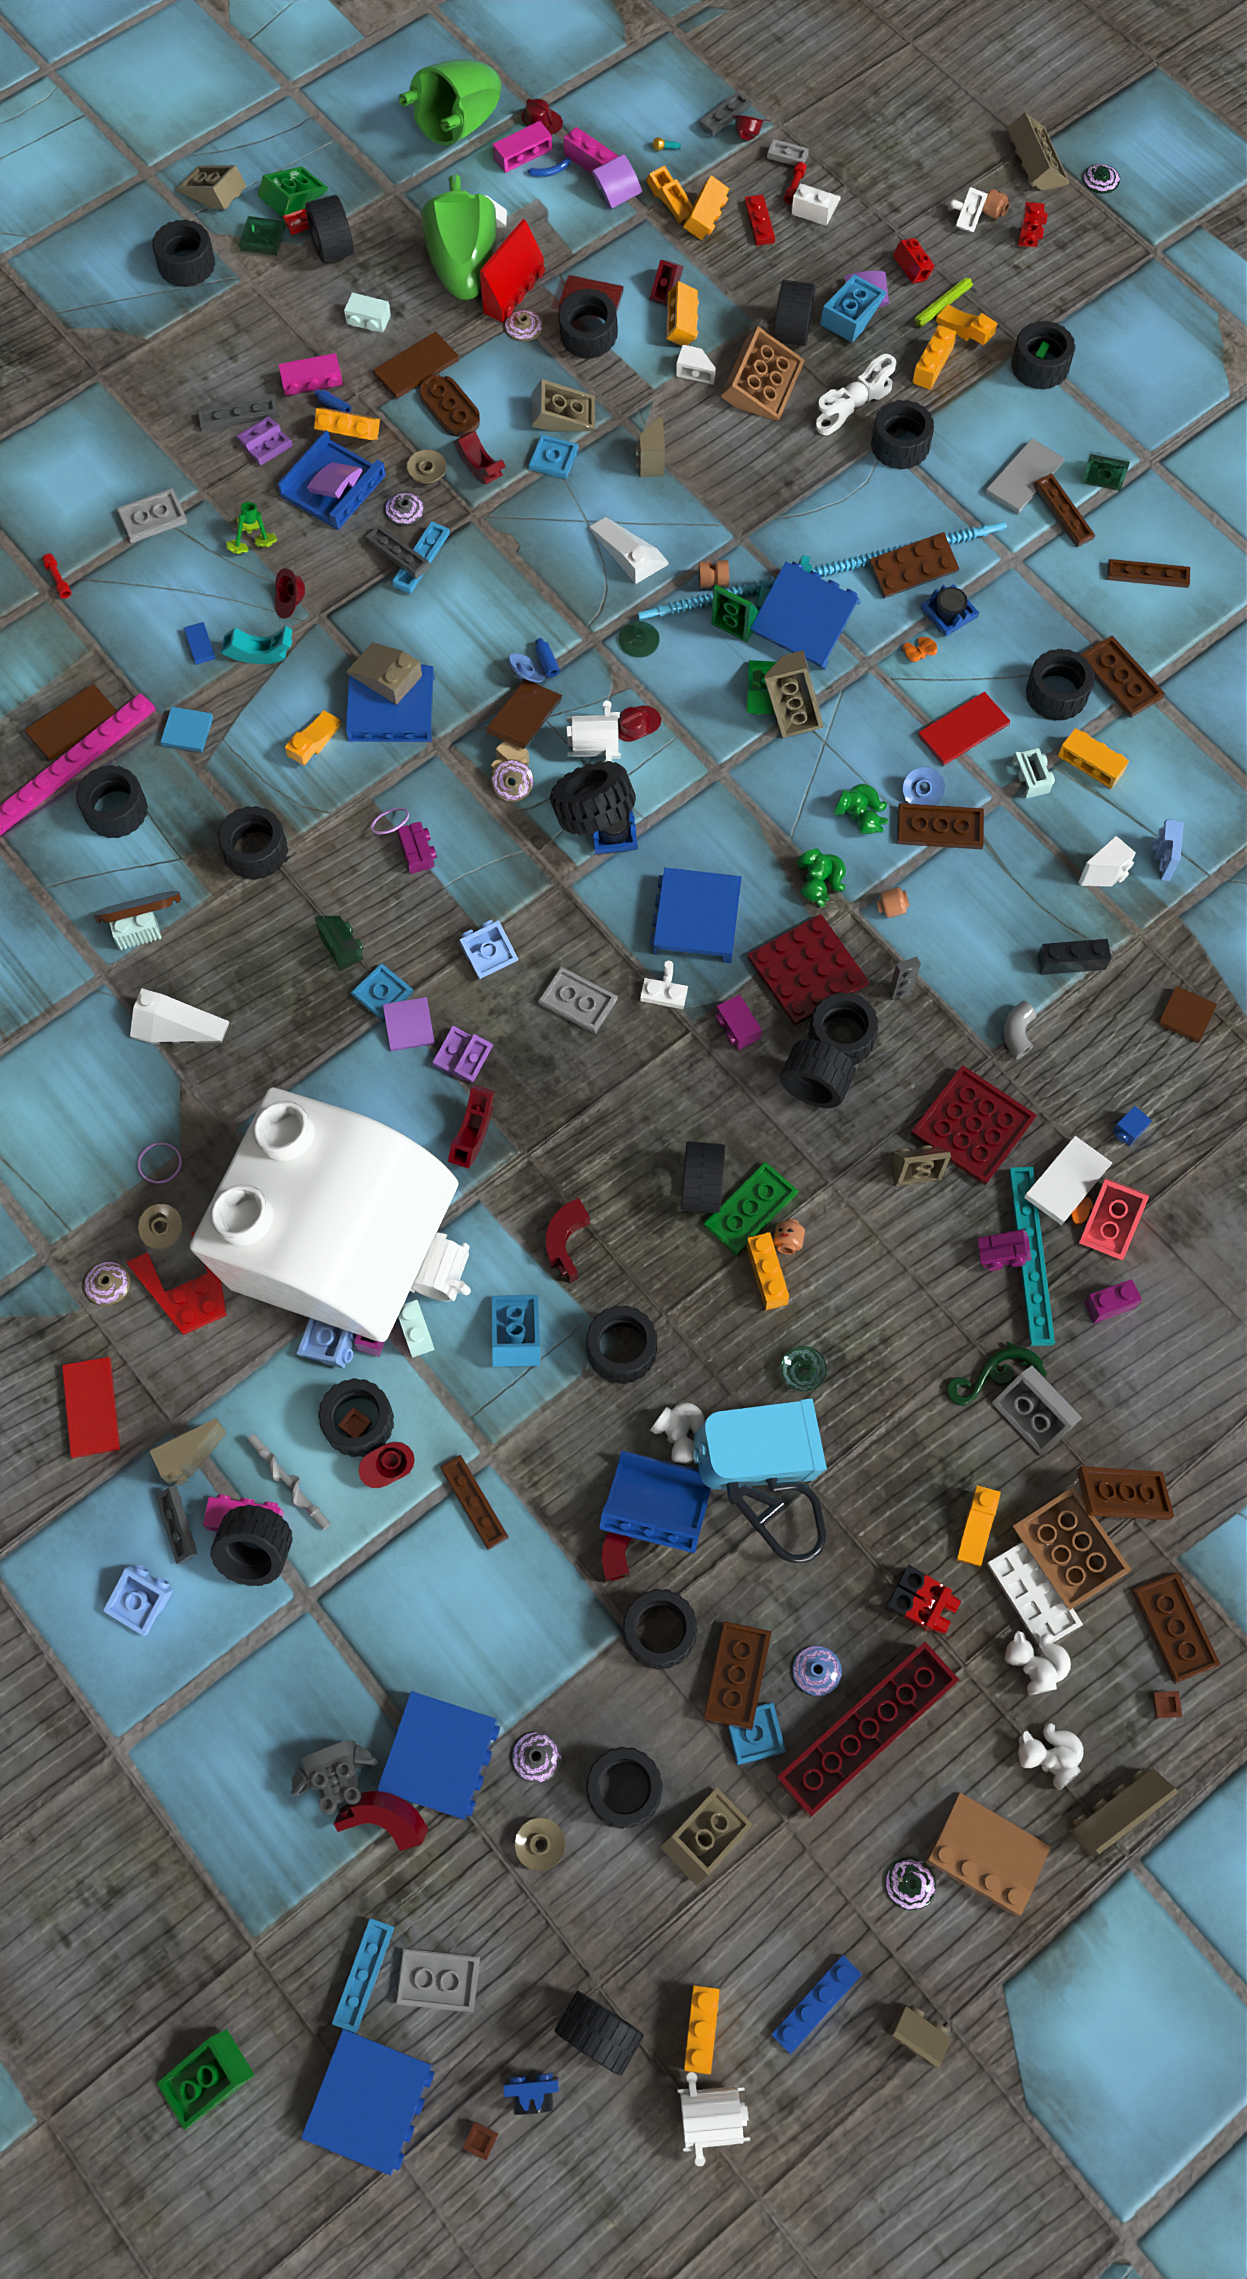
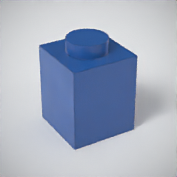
M1134 1106L1117 1123L1113 1133L1120 1142L1131 1146L1148 1128L1152 1120Z

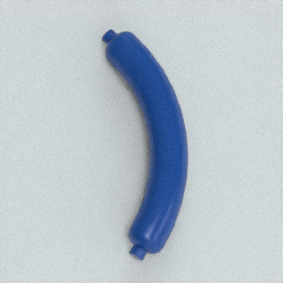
M566 157L562 162L553 167L542 169L530 168L527 172L531 176L536 177L557 174L571 164V157Z

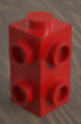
M1025 202L1019 228L1018 246L1037 247L1039 239L1043 238L1044 227L1042 225H1046L1048 212H1044V203Z
M916 238L903 239L897 244L893 257L903 269L908 279L912 283L927 281L935 265Z

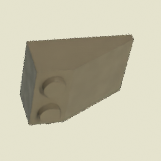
M198 165L176 189L178 192L211 209L224 210L230 206V202L234 198L241 195V191L246 187V184L236 165Z
M541 379L532 392L531 426L546 431H594L595 396Z
M373 642L347 670V674L396 705L422 677L420 661L404 651Z
M923 1146L919 1150L912 1151L910 1149L898 1150L892 1158L896 1186L941 1180L951 1157L950 1152L941 1147L932 1148V1146Z
M215 1418L150 1450L160 1476L170 1486H180L188 1481L187 1478L194 1475L227 1432L219 1420Z
M716 1787L660 1848L697 1886L714 1870L753 1824Z

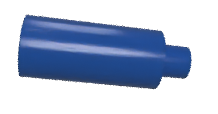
M317 389L314 396L318 398V402L328 409L351 412V405L327 390L321 391Z
M543 638L536 639L535 651L548 678L557 676L560 673V669L548 642H544Z

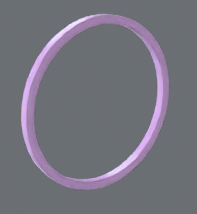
M398 807L381 813L371 824L372 832L375 834H386L400 828L409 818L408 810ZM397 810L406 812L405 819L396 827L386 831H376L373 829L376 821L385 814Z
M163 1142L154 1143L146 1147L138 1159L140 1174L145 1180L154 1184L166 1183L175 1178L182 1165L179 1151L171 1144ZM158 1145L171 1147L179 1157L177 1171L170 1178L163 1181L148 1179L142 1173L140 1166L145 1152Z

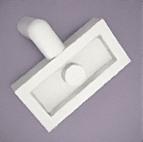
M970 187L964 203L957 200H952L949 203L948 211L953 212L955 209L961 211L955 226L956 228L973 234L988 195L987 193Z
M666 961L664 964L663 981L644 979L640 1001L684 1009L688 986L671 983L673 976L672 961Z

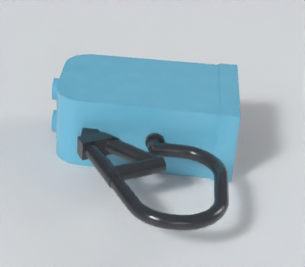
M813 1399L719 1411L711 1414L696 1430L694 1435L695 1449H693V1459L695 1463H698L703 1483L711 1489H727V1499L731 1505L735 1504L754 1529L781 1559L791 1563H804L815 1559L822 1552L826 1542V1529L820 1501L812 1489L802 1483L795 1482L813 1481L827 1469ZM768 1484L771 1492L796 1490L807 1496L813 1507L818 1533L815 1547L805 1554L796 1555L786 1552L764 1525L785 1508V1504L780 1499L750 1486ZM748 1496L770 1507L757 1517L742 1497Z

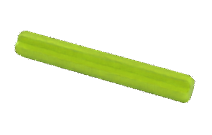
M964 278L915 317L916 325L923 327L948 304L950 305L973 286L971 278Z

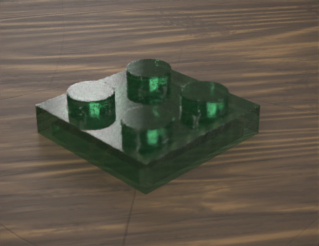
M248 216L239 244L240 251L277 256L286 228L285 221Z

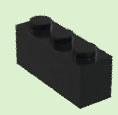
M1108 939L1042 944L1038 953L1041 975L1106 970L1111 960Z

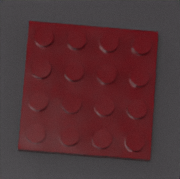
M822 914L754 950L747 956L794 1026L812 1017L816 1005L823 998L828 997V995L837 994L838 992L855 993L869 984L867 977Z
M962 1065L914 1127L911 1135L927 1146H932V1148L941 1147L949 1151L951 1154L949 1161L986 1186L1031 1126L1037 1115Z

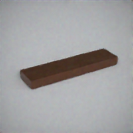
M1051 473L1036 480L1034 483L1035 488L1076 547L1093 540L1096 535Z
M1109 559L1107 580L1188 588L1190 585V567Z
M459 1455L442 1465L440 1469L487 1550L507 1540L509 1536L462 1456Z

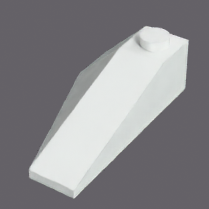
M607 517L589 526L591 532L635 584L669 565V562L657 548Z
M141 989L133 1008L130 1037L150 1044H159V1042H172L176 1044L186 1041L222 1043L229 1026V1021L163 994Z

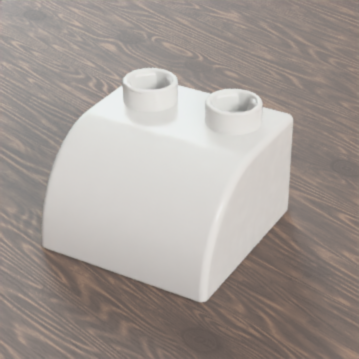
M272 1087L266 1092L190 1242V1249L234 1292L372 1340L384 1342L392 1330L455 1194L458 1180L433 1154L400 1132L356 1112Z

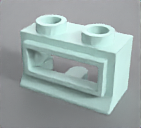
M1039 748L1025 752H1015L1012 765L1013 767L1019 765V781L1026 782L1025 798L1050 793L1055 780L1052 771L1048 772L1046 755L1041 754ZM1034 761L1041 778L1040 781H1036L1029 762Z

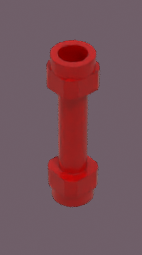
M798 162L794 167V177L784 195V201L787 204H793V197L797 191L800 179L805 176L807 166L803 162Z
M50 553L45 554L42 557V561L56 583V590L59 596L63 599L70 597L72 592L67 582L63 581L57 569L58 564L54 556Z

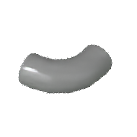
M1024 1000L1017 1004L1007 1015L1003 1027L1005 1044L1016 1060L1027 1054L1033 1047V1044L1026 1036L1025 1030L1027 1025L1036 1018V1013L1033 1007Z

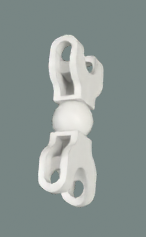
M883 354L869 364L865 372L858 377L857 382L848 384L846 388L837 391L833 389L824 394L819 399L818 408L823 413L817 418L816 430L822 435H829L842 426L846 418L854 412V408L863 406L866 401L869 402L872 399L880 400L890 393L893 381L888 377L895 371L896 359L889 354ZM883 363L890 364L883 369L881 368V364ZM827 421L831 422L829 426H822Z

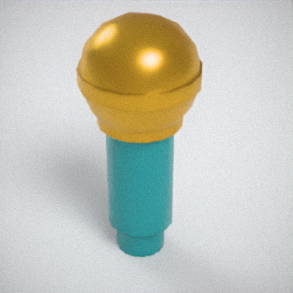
M657 137L653 140L652 146L656 151L664 149L677 150L681 148V143L664 141L662 138Z

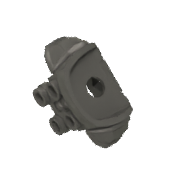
M354 1740L344 1741L309 1754L298 1761L299 1767L292 1777L291 1794L292 1796H301L310 1787L312 1790H319L322 1797L319 1802V1808L326 1815L335 1812L337 1804L343 1801L350 1805H355L361 1799V1792L356 1788L359 1786L356 1769L375 1767L378 1763L377 1759L373 1758L368 1749L357 1745Z

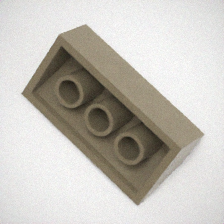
M1024 112L1008 127L1010 133L1009 139L1016 146L1015 152L1023 162L1021 166L1028 173V182L1032 187L1036 186L1042 191L1068 185L1070 182L1045 127Z
M804 650L783 655L764 676L782 737L786 738L824 728Z
M1142 1768L1131 1776L1134 1781L1126 1786L1122 1783L1112 1791L1114 1795L1108 1801L1103 1798L1093 1805L1094 1812L1088 1816L1083 1813L1072 1822L1075 1826L1069 1831L1088 1857L1099 1855L1178 1794V1790L1155 1769L1152 1768L1145 1771Z

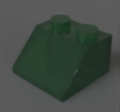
M1089 451L1081 483L1121 491L1130 461L1118 456Z
M317 916L314 918L320 939L340 971L363 960L362 950H364V947L359 938L354 939L352 936L354 932L348 921L344 923L341 916Z

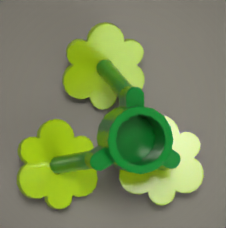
M245 502L241 505V513L237 518L236 540L227 541L226 548L235 554L248 552L249 548L247 545L240 542L242 531L251 533L260 528L261 534L260 537L255 538L256 546L269 547L277 541L275 533L269 534L265 532L261 513L257 512L256 504Z

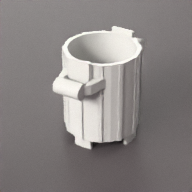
M610 701L603 703L605 715L567 717V722H572V726H567L568 747H573V752H568V757L606 756L605 762L612 761L611 759H621V753H618V718L620 712H611Z
M436 1233L410 1291L412 1293L416 1291L426 1297L448 1302L451 1300L455 1301L457 1293L463 1295L470 1294L471 1289L463 1281H460L469 1256V1245L463 1243L461 1247L457 1243L446 1239L447 1234Z
M694 2072L688 2073L686 2080L689 2083V2089L677 2090L681 2098L685 2140L683 2152L695 2150L694 2162L697 2166H703L705 2164V2157L703 2156L702 2147L740 2144L750 2141V2137L743 2138V2126H747L749 2118L747 2106H745L744 2102L740 2103L738 2092L745 2089L744 2087L732 2086L696 2090L697 2075Z

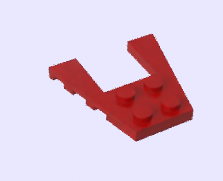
M148 1252L126 1262L183 1335L227 1316L222 1282L206 1265L208 1273L165 1292Z

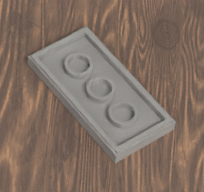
M1032 438L986 489L985 494L1019 514L1038 492L1034 486L1035 481L1051 473L1054 474L1064 463L1065 458Z

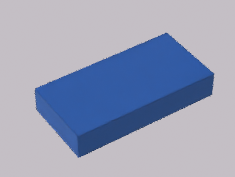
M204 622L184 627L195 664L216 659Z

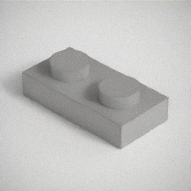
M773 139L767 158L795 166L798 162L805 163L809 149Z

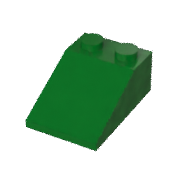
M301 166L263 175L258 197L266 205L273 208L278 215L283 217L284 215L305 209L307 202L318 199L327 192L328 187Z
M715 585L713 588L711 625L747 642L753 634L750 628L759 611L753 603Z
M749 660L747 713L754 715L773 714L776 716L764 676L777 661Z
M228 2029L208 2038L157 2082V2085L185 2130L253 2078L255 2074Z

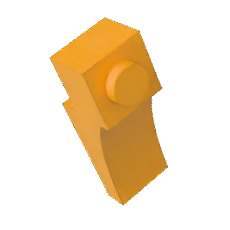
M664 165L650 173L646 182L655 197L658 196L665 203L678 223L681 224L686 221L693 205L678 180H673Z
M949 304L936 318L937 323L956 331V335L965 341L972 338L983 346L995 334L997 322L983 313L980 315L968 314Z
M323 710L306 729L300 733L296 732L285 746L287 756L305 766L314 753L318 755L342 724L341 720Z
M978 1485L974 1488L958 1550L957 1561L977 1567L982 1565L1001 1492Z

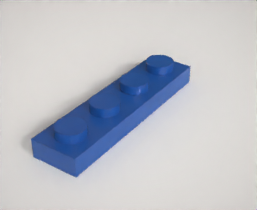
M842 1955L771 2035L791 2055L862 1974Z

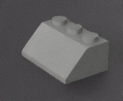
M1033 1366L1023 1371L992 1402L1041 1456L1082 1419Z

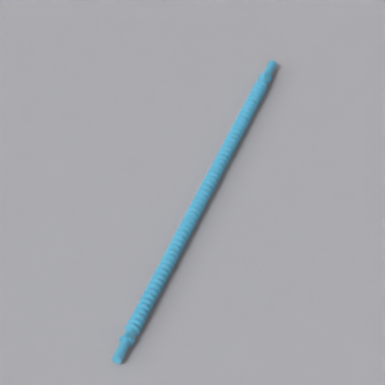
M1003 521L987 526L986 524L980 525L977 528L971 527L970 530L966 528L965 531L960 530L959 533L955 531L954 534L949 532L946 537L951 545L954 542L958 544L960 540L962 542H965V539L970 541L971 538L976 539L977 536H988L989 533L1005 530L1007 528L1006 522ZM896 546L893 549L889 547L887 551L885 549H882V552L877 550L876 553L871 552V555L866 553L863 556L861 554L859 558L855 556L854 559L849 557V560L843 559V562L841 560H838L837 563L833 561L831 565L830 563H827L826 566L821 564V567L816 565L815 569L812 567L811 570L825 577L827 573L828 575H831L832 572L837 574V571L842 573L843 569L845 571H848L849 568L853 570L855 566L856 568H859L860 565L865 567V564L870 566L869 560L871 558L898 548ZM778 575L776 578L771 577L770 580L768 578H765V581L760 579L758 583L756 581L753 584L748 582V585L742 584V587L737 585L736 588L732 586L730 590L728 588L725 590L739 597H742L743 594L747 596L748 593L753 595V592L758 593L761 586L771 588ZM709 592L708 595L704 593L702 597L697 595V598L692 596L690 600L686 598L685 601L680 599V602L675 600L674 604L669 602V605H657V608L638 612V619L643 620L655 616L663 617L667 613L673 615L675 611L677 613L680 610L685 612L686 608L688 610H691V607L696 609L697 606L702 607L703 604L708 606V603L712 605L713 594Z

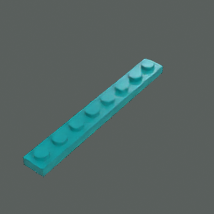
M1033 1167L1010 1168L1009 1177L1016 1230L1024 1229L1028 1234L1032 1257L1031 1261H1025L1026 1264L1020 1266L1030 1347L1053 1346L1055 1338L1039 1210L1024 1198L1026 1193L1035 1184Z

